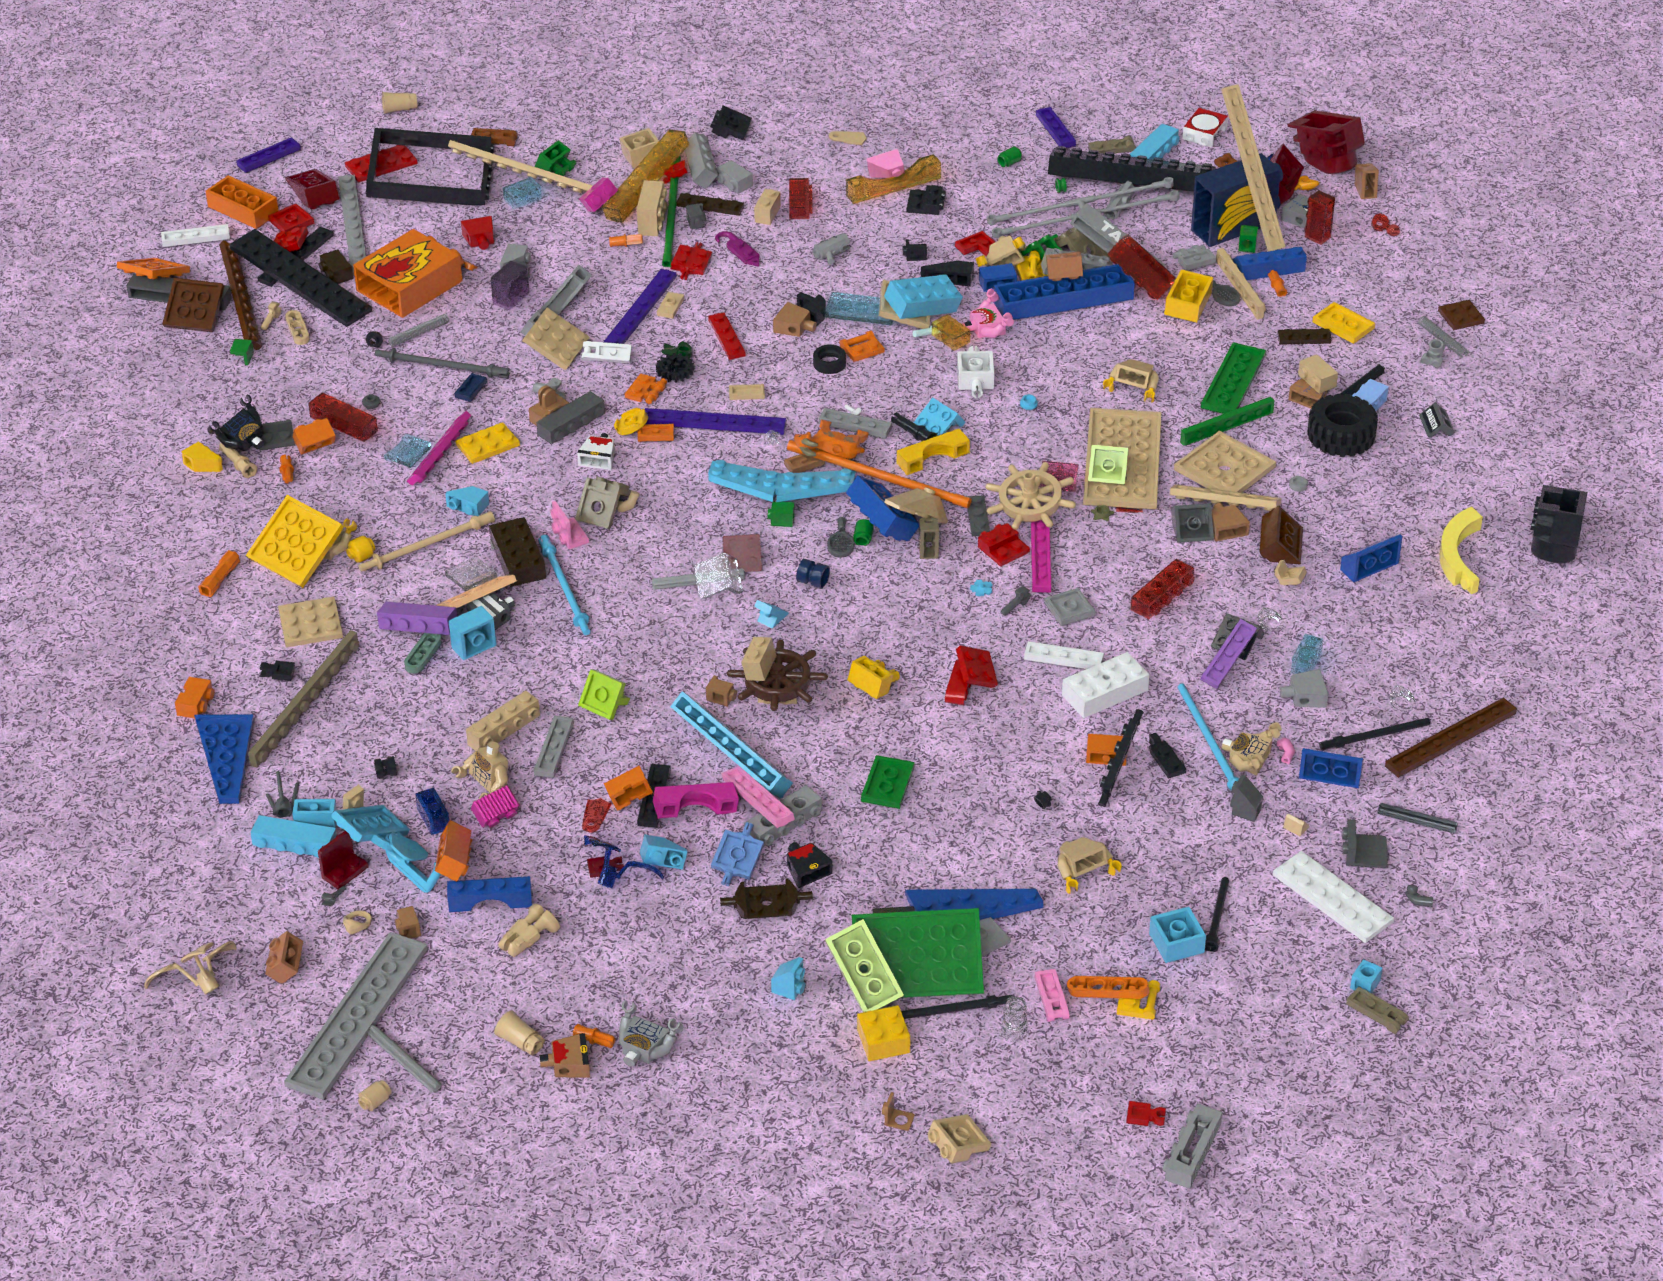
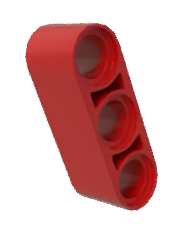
M956 659L947 685L945 703L965 706L964 700L966 701L968 687L970 688L971 684L964 683L959 661Z

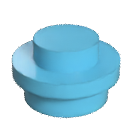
M1027 394L1020 400V406L1023 409L1032 410L1038 406V401L1034 395Z

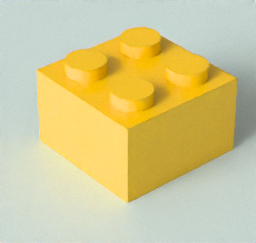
M899 1005L857 1014V1031L868 1062L910 1053V1035Z

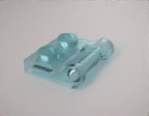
M405 434L391 451H387L384 454V459L411 468L431 449V442Z

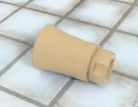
M382 92L384 114L417 108L416 94L408 92Z
M513 1010L506 1012L500 1018L494 1030V1034L497 1037L510 1042L532 1056L542 1049L545 1039L526 1024Z

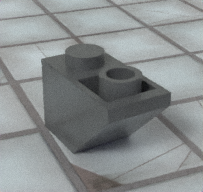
M1242 774L1239 780L1233 783L1231 790L1234 793L1230 802L1232 815L1255 822L1262 810L1263 795L1248 777Z

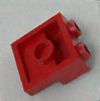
M1008 523L1004 525L997 524L993 530L989 532L983 531L978 537V548L1000 567L1030 553V547L1019 539V532L1012 529V526Z

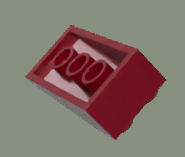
M1284 143L1270 160L1273 163L1279 164L1283 172V180L1279 184L1278 194L1280 205L1292 197L1304 169V166Z
M317 169L285 177L297 197L307 208L317 209L320 207L319 205H330L339 200L335 180Z

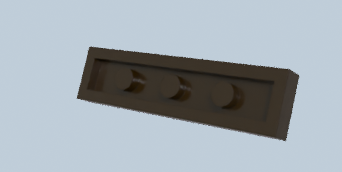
M681 193L676 202V207L686 208L687 205L702 203L703 211L740 216L744 208V202L691 195L689 193Z

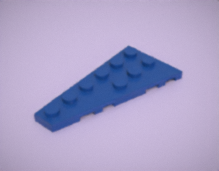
M253 714L194 715L219 804H239L254 723Z
M1036 889L905 890V896L910 906H914L915 911L979 908L980 920L990 917L996 919L1043 908V900Z

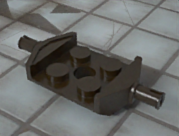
M786 878L785 884L745 887L744 882H741L735 892V896L720 897V906L733 905L743 919L792 916L795 914L800 900H813L812 891H797L789 878ZM763 901L772 902L770 905L762 904Z

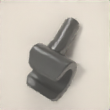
M342 886L332 894L324 892L321 897L324 899L322 905L333 906L336 898L346 890V887Z

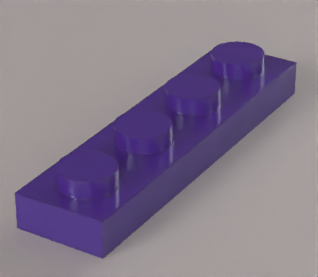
M1051 107L1036 110V117L1058 146L1066 148L1076 146L1075 138Z
M291 137L238 159L236 163L246 173L299 151L301 147Z

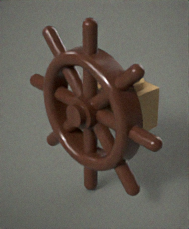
M782 639L777 641L775 663L772 664L765 681H758L757 683L754 680H746L744 670L727 671L728 677L744 678L747 689L738 695L739 700L743 701L754 695L758 698V703L770 704L772 711L778 710L779 703L786 705L797 704V697H800L807 703L812 702V696L805 692L810 685V681L828 679L827 673L811 672L807 661L816 656L815 650H810L801 656L797 652L784 649V641ZM747 647L743 649L744 655L748 649ZM796 668L800 670V672H791Z

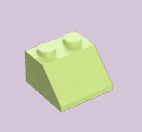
M1092 445L1088 481L1125 485L1129 449Z

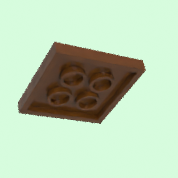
M174 278L162 325L169 328L213 332L225 287L224 284Z

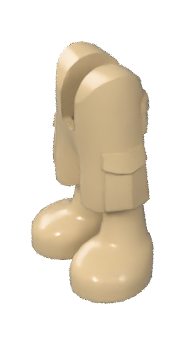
M533 904L530 906L525 919H518L509 931L503 935L498 946L503 951L508 950V954L512 957H516L540 939L539 932L547 929L549 932L555 933L560 929V924L550 911L546 910L544 912L541 905Z

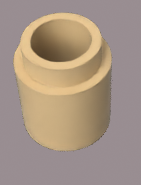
M375 1081L359 1093L358 1103L364 1110L373 1111L389 1099V1096L392 1094L391 1089L385 1081Z

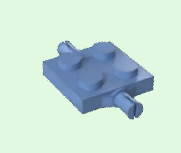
M746 822L742 832H732L726 829L711 863V868L725 873L721 882L722 885L726 884V886H729L733 876L748 880L752 876L764 846V841L750 836L754 827L752 823Z

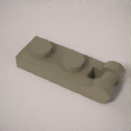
M1125 136L1123 139L1117 140L1111 139L1088 143L1089 150H1097L1098 153L1104 154L1105 152H1132L1136 149L1131 136Z
M1358 987L1347 998L1346 1005L1385 1026L1388 1031L1394 1034L1400 1030L1401 1025H1405L1409 1020L1405 1012L1361 987Z

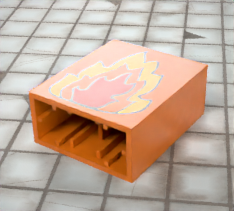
M415 229L408 231L353 264L356 291L402 318L462 282L461 267L463 266V259L460 253L455 249H449L438 243L434 237L426 236Z

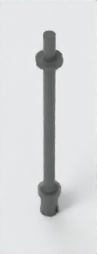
M392 348L391 351L375 350V356L389 358L391 363H394L395 360H403L486 373L490 378L495 376L508 379L510 375V368L498 367L495 364L480 366L397 353L396 348Z

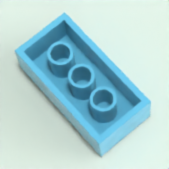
M946 274L890 281L884 294L885 299L900 319L953 313L957 311L963 298Z

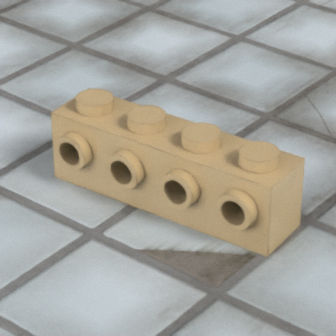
M525 690L466 728L467 745L476 751L480 747H486L489 742H501L540 716L539 700Z

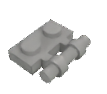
M1194 245L1189 249L1182 248L1173 253V258H1178L1179 264L1186 271L1216 263V257L1209 249L1205 248V245Z

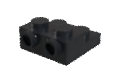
M722 105L721 110L716 111L710 127L713 128L712 133L723 138H727L729 134L743 140L752 118Z
M927 185L926 190L910 189L906 213L939 215L940 210L944 208L946 190H943V186Z

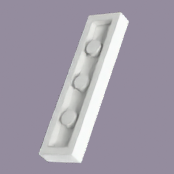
M228 224L161 232L163 247L230 239Z
M1029 641L1024 654V660L1082 669L1098 665L1103 662L1104 653Z

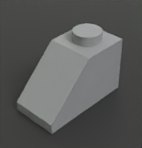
M507 245L500 262L501 276L508 275V266H516L520 262H525L526 264L530 262L531 253L528 252L527 245Z

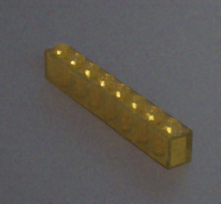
M669 129L621 184L618 191L602 206L607 220L622 223L638 205L644 180L659 181L689 146L685 131Z

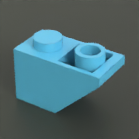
M474 486L445 493L447 507L452 510L456 509L465 512L468 515L479 516L489 505L488 491Z
M644 834L639 853L645 864L683 869L688 850L664 837Z
M798 957L779 966L771 979L772 993L795 1000L798 994L804 992L806 983L804 982L805 968H803V958Z

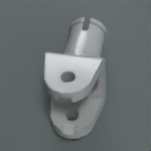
M552 378L547 384L539 382L533 384L534 393H538L541 387L548 385L556 391V394L564 399L566 398L565 393L557 391V388L562 385L560 379Z

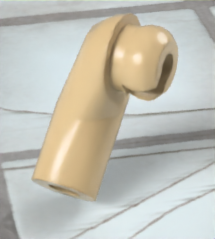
M631 490L628 500L624 502L618 501L616 508L618 512H626L633 509L639 493Z

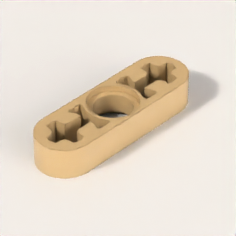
M297 310L288 311L285 314V318L294 343L298 345L307 344L310 340L309 333L301 313Z

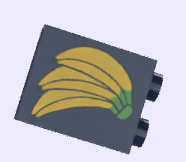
M1260 153V160L1277 214V209L1280 208L1279 184L1283 180V172L1279 164L1273 163ZM1242 160L1195 176L1191 231L1204 243L1212 247L1240 237L1241 225L1256 226L1258 230L1261 229Z

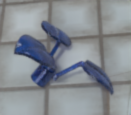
M584 835V845L592 844L593 847L602 846L606 849L603 868L597 884L613 889L616 878L620 879L621 875L630 866L648 869L656 873L662 880L664 879L662 872L656 867L638 861H628L620 872L617 873V868L610 866L609 861L611 850L621 852V849L599 838Z

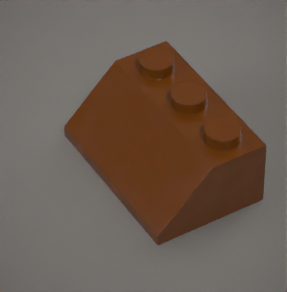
M1277 506L1262 516L1259 552L1263 558L1270 562L1279 563L1280 560H1284L1287 564L1300 565L1303 527L1284 509Z

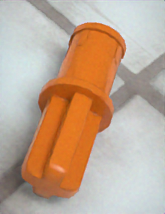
M624 234V236L609 237L610 247H627V245L642 244L643 237L642 234Z
M1271 270L1268 273L1271 287L1275 289L1278 297L1286 296L1287 289L1284 286L1283 279L1279 277L1277 271Z
M282 455L280 457L281 466L279 471L282 474V480L288 484L293 481L294 467L291 464V457L288 455V459H286V455Z
M577 1024L573 1030V1036L585 1033L586 1041H589L592 1045L596 1043L612 1048L616 1041L613 1035L600 1032L598 1028L592 1029Z

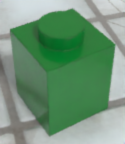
M773 501L772 507L768 508L767 519H771V526L793 527L795 502Z

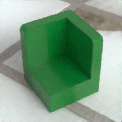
M235 339L230 349V354L243 356L245 365H249L254 354L252 340Z

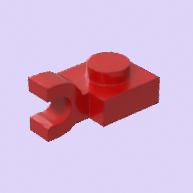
M683 160L670 165L669 169L660 170L659 175L667 176L663 178L664 184L670 182L671 177H682L688 173V166L686 161Z

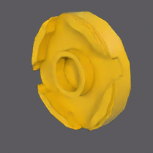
M630 409L621 415L622 418L620 420L616 419L614 428L620 435L631 434L645 425L648 420V414L645 409Z

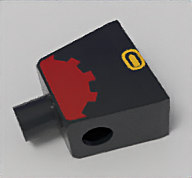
M793 842L789 845L787 867L798 888L833 874L832 860L813 843L800 846L797 842Z

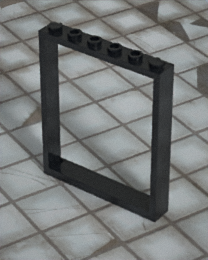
M375 128L366 182V197L472 206L485 205V200H489L492 163L491 165L486 163L483 165L481 190L376 182L375 178L381 143L451 149L448 147V144L452 140L493 154L494 144L491 143V137Z

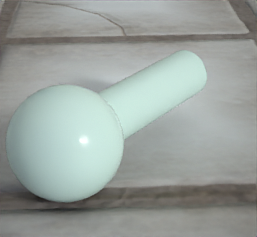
M932 324L929 328L914 330L913 336L938 335L942 333V327L939 324Z

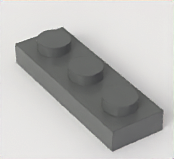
M984 495L966 496L972 499L971 505L967 509L971 536H979L983 531L989 532L990 527Z

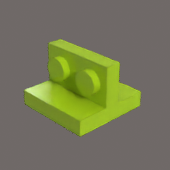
M590 669L578 706L606 719L613 720L618 705H627L630 701V698L625 696V692H623L626 683L595 669Z

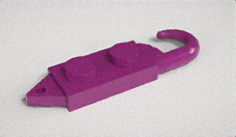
M728 231L719 232L715 236V240L718 243L720 242V237L729 238L730 240L726 243L728 250L743 263L759 267L760 254L741 238L739 239Z

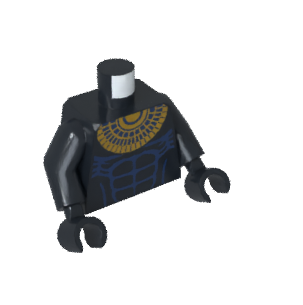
M248 394L246 395L248 403H245L242 398L240 399V404L246 406L247 409L243 408L221 428L216 421L212 422L215 430L210 426L207 428L208 433L216 434V438L226 448L247 451L251 446L258 450L264 445V441L261 439L263 436L261 431L263 428L262 421L256 408L250 404L252 398Z

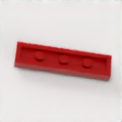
M725 312L709 315L708 321L728 359L745 357V350Z

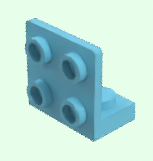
M932 398L913 423L918 426L923 425L928 431L935 432L939 436L946 433L951 425L955 426L956 424L962 427L966 422L957 412Z

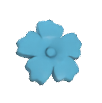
M981 579L976 580L974 585H970V590L976 592V596L990 595L992 593V584L987 581L983 582Z

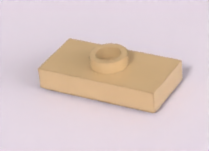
M667 292L657 310V316L673 319L684 300V294Z

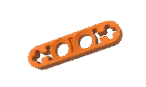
M1073 976L1067 981L1068 992L1073 997L1141 999L1150 992L1147 980L1141 977ZM1095 985H1103L1100 989H1093ZM1117 985H1123V986H1124V987H1123L1122 989H1120V990H1114V989H1113V988H1114L1115 986H1117Z

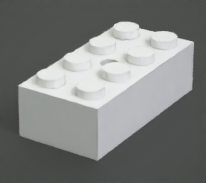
M1126 652L1063 679L1062 696L1083 718H1086L1148 691L1149 674Z

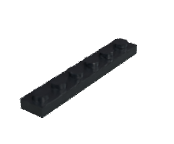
M320 226L306 237L300 249L291 251V253L304 261L331 239L334 233ZM265 272L257 277L258 282L270 287L278 282Z

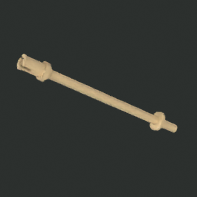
M491 511L479 516L474 515L467 523L379 557L375 553L372 560L358 565L359 570L362 572L375 566L380 570L385 562L466 530H479L482 526L495 522L494 515Z

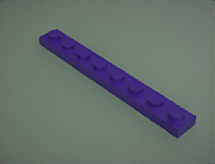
M660 269L607 336L604 343L625 344L675 280L677 273L667 269Z
M645 408L648 414V420L645 425L674 424V427L781 435H784L786 418Z

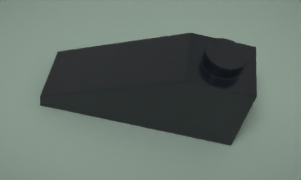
M956 260L921 266V277L946 274L954 285L971 287L974 277V262Z

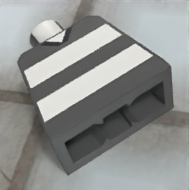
M492 593L466 605L467 612L483 606L494 618V627L497 630L511 619L510 608L514 607L515 603L510 596L502 600Z

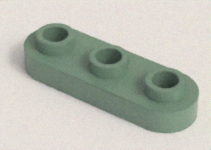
M424 633L404 660L407 672L414 674L424 669L442 643L441 634Z

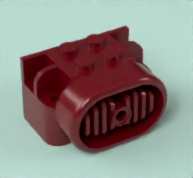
M1314 110L1287 124V127L1297 129V134L1293 136V141L1299 142L1301 154H1303L1305 161L1323 173L1338 174L1349 171L1357 165L1356 150L1365 143L1361 117Z

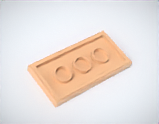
M515 575L499 576L445 600L436 606L458 608L510 585L517 580Z

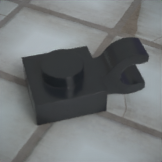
M277 660L275 664L262 662L259 668L262 670L260 677H270L272 675V679L291 681L295 670V662Z

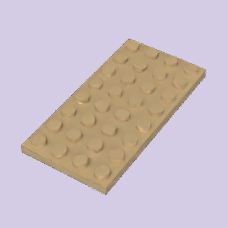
M1090 408L1083 505L1157 509L1161 412ZM1092 445L1129 449L1125 485L1088 481Z

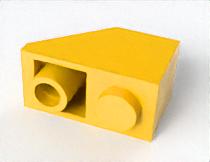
M199 441L181 451L183 464L194 472H221L223 470L221 456L211 451L208 446H204Z

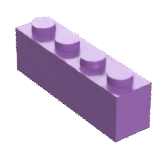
M386 601L377 611L379 629L450 635L449 620L457 617L456 607Z

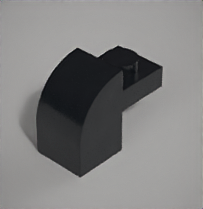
M803 292L797 294V306L809 310L810 321L816 322L818 326L826 318V301L824 297L818 294L814 298Z

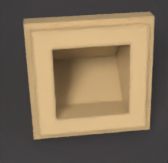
M1291 814L1286 815L1283 828L1298 836H1301L1310 827L1309 824Z

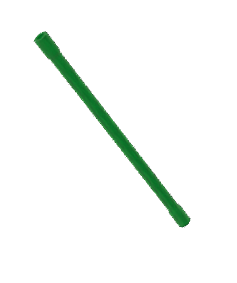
M678 154L673 155L671 165L680 162L681 156ZM671 177L665 246L662 259L663 267H671L673 260L672 250L679 177Z

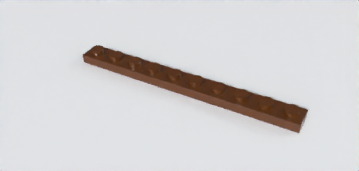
M223 240L219 246L243 338L245 340H252L253 348L259 350L262 347L261 337L240 265V258L237 253L230 249V243Z

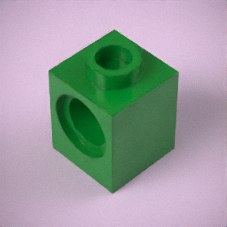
M1241 225L1238 251L1255 253L1258 227Z

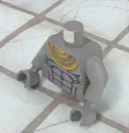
M625 1000L622 1003L625 1015L622 1016L619 1027V1044L622 1046L623 1054L626 1055L623 1058L625 1064L633 1067L638 1060L650 1064L654 1059L668 1055L677 1038L675 1036L676 1033L683 1031V1024L679 1022L677 1027L674 1028L676 1019L672 1018L668 1021L669 1029L635 1015L633 1018H630L631 1014L636 1012L637 1007L633 1002L632 1008L626 1010L628 1002Z

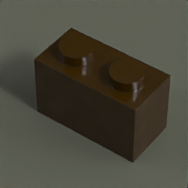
M338 249L319 255L320 262L318 265L320 271L325 272L326 277L337 284L353 279L352 266Z

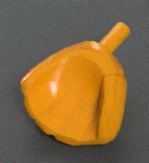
M1305 175L1301 176L1294 191L1297 189L1312 190L1320 182L1309 179Z

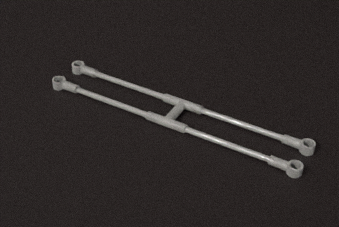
M1166 177L1163 181L1154 182L1146 186L1065 201V203L997 216L991 214L987 216V223L995 225L997 222L1009 220V218L1061 207L1078 205L1081 209L1086 203L1095 202V200L1151 188H1172L1174 186L1173 178ZM1172 190L1169 194L1160 195L1156 198L1095 210L1101 214L1157 201H1178L1180 199L1179 191ZM1075 213L1071 214V216L1014 228H993L992 237L999 238L1002 235L1012 234L1015 231L1072 220Z

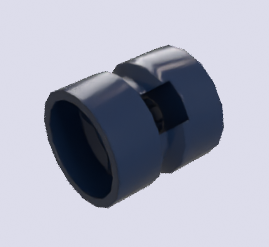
M802 559L797 569L796 580L804 584L810 582L811 586L823 589L829 579L830 567L821 563L815 564L814 561Z

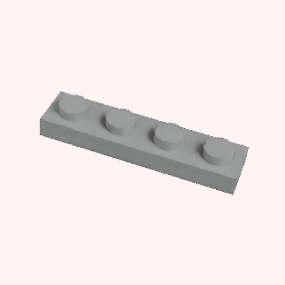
M824 408L819 417V424L822 419L832 422L831 427L857 432L859 429L868 432L871 436L885 439L892 429V422Z
M554 715L534 768V776L554 778L574 724L573 718Z

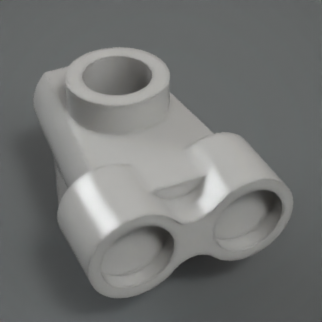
M1439 339L1431 340L1429 350L1423 354L1420 362L1439 368L1443 362L1442 355L1445 344Z

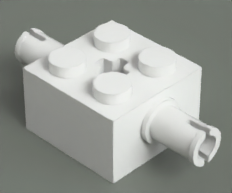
M973 346L969 347L968 351H957L959 390H972V396L976 398V393H978V398L983 395L982 389H994L992 351H979L977 346H975V351Z

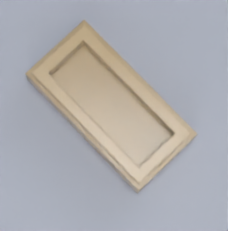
M764 384L729 385V400L765 399Z

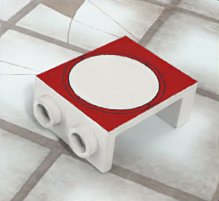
M1198 108L1184 125L1182 139L1213 147L1215 134L1219 130L1225 131L1227 129L1228 116Z

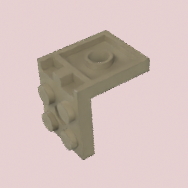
M1075 227L1053 239L1058 247L1068 244L1071 251L1083 254L1088 253L1086 248L1089 247L1092 255L1110 257L1106 251Z
M597 476L596 480L587 477L575 519L610 529L620 495L629 497L631 490H629L630 486ZM596 502L601 503V509L598 512L594 510Z

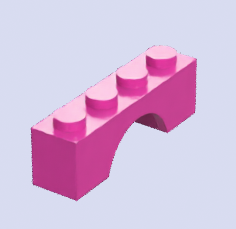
M733 782L655 787L653 804L658 818L678 817L680 810L689 805L706 806L716 814L734 813L737 811L739 801Z

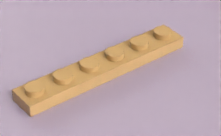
M1224 248L1217 249V264L1238 291L1257 320L1262 319L1266 311L1264 302L1259 299L1257 292H1254L1251 284L1247 282L1244 274L1239 271L1237 264L1232 261Z
M1177 484L1170 488V495H1174L1177 499L1189 497L1193 498L1194 501L1211 500V503L1214 504L1228 502L1230 506H1239V504L1246 505L1247 508H1257L1259 506L1264 507V510L1268 511L1281 505V498Z

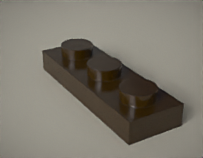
M1324 328L1284 329L1277 332L1279 345L1331 344L1332 341L1330 329Z

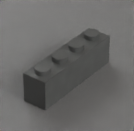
M591 391L587 392L537 421V435L551 445L562 440L565 436L574 433L577 429L588 425L594 419L605 414L604 400Z

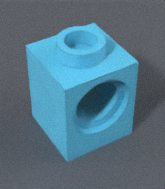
M1363 959L1352 975L1350 989L1355 991L1358 987H1361L1373 993L1381 981L1382 967Z

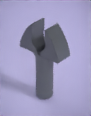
M1026 587L1016 589V597L1001 610V613L1006 616L1018 604L1026 605L1031 597V594L1028 593L1030 590Z

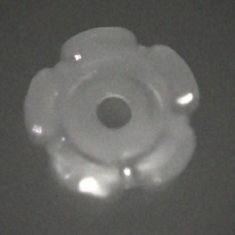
M774 430L768 431L764 437L766 445L775 446L779 444L780 433Z

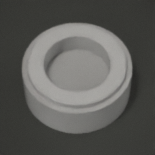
M1302 476L1292 477L1289 482V487L1297 492L1306 490L1308 486L1307 479Z

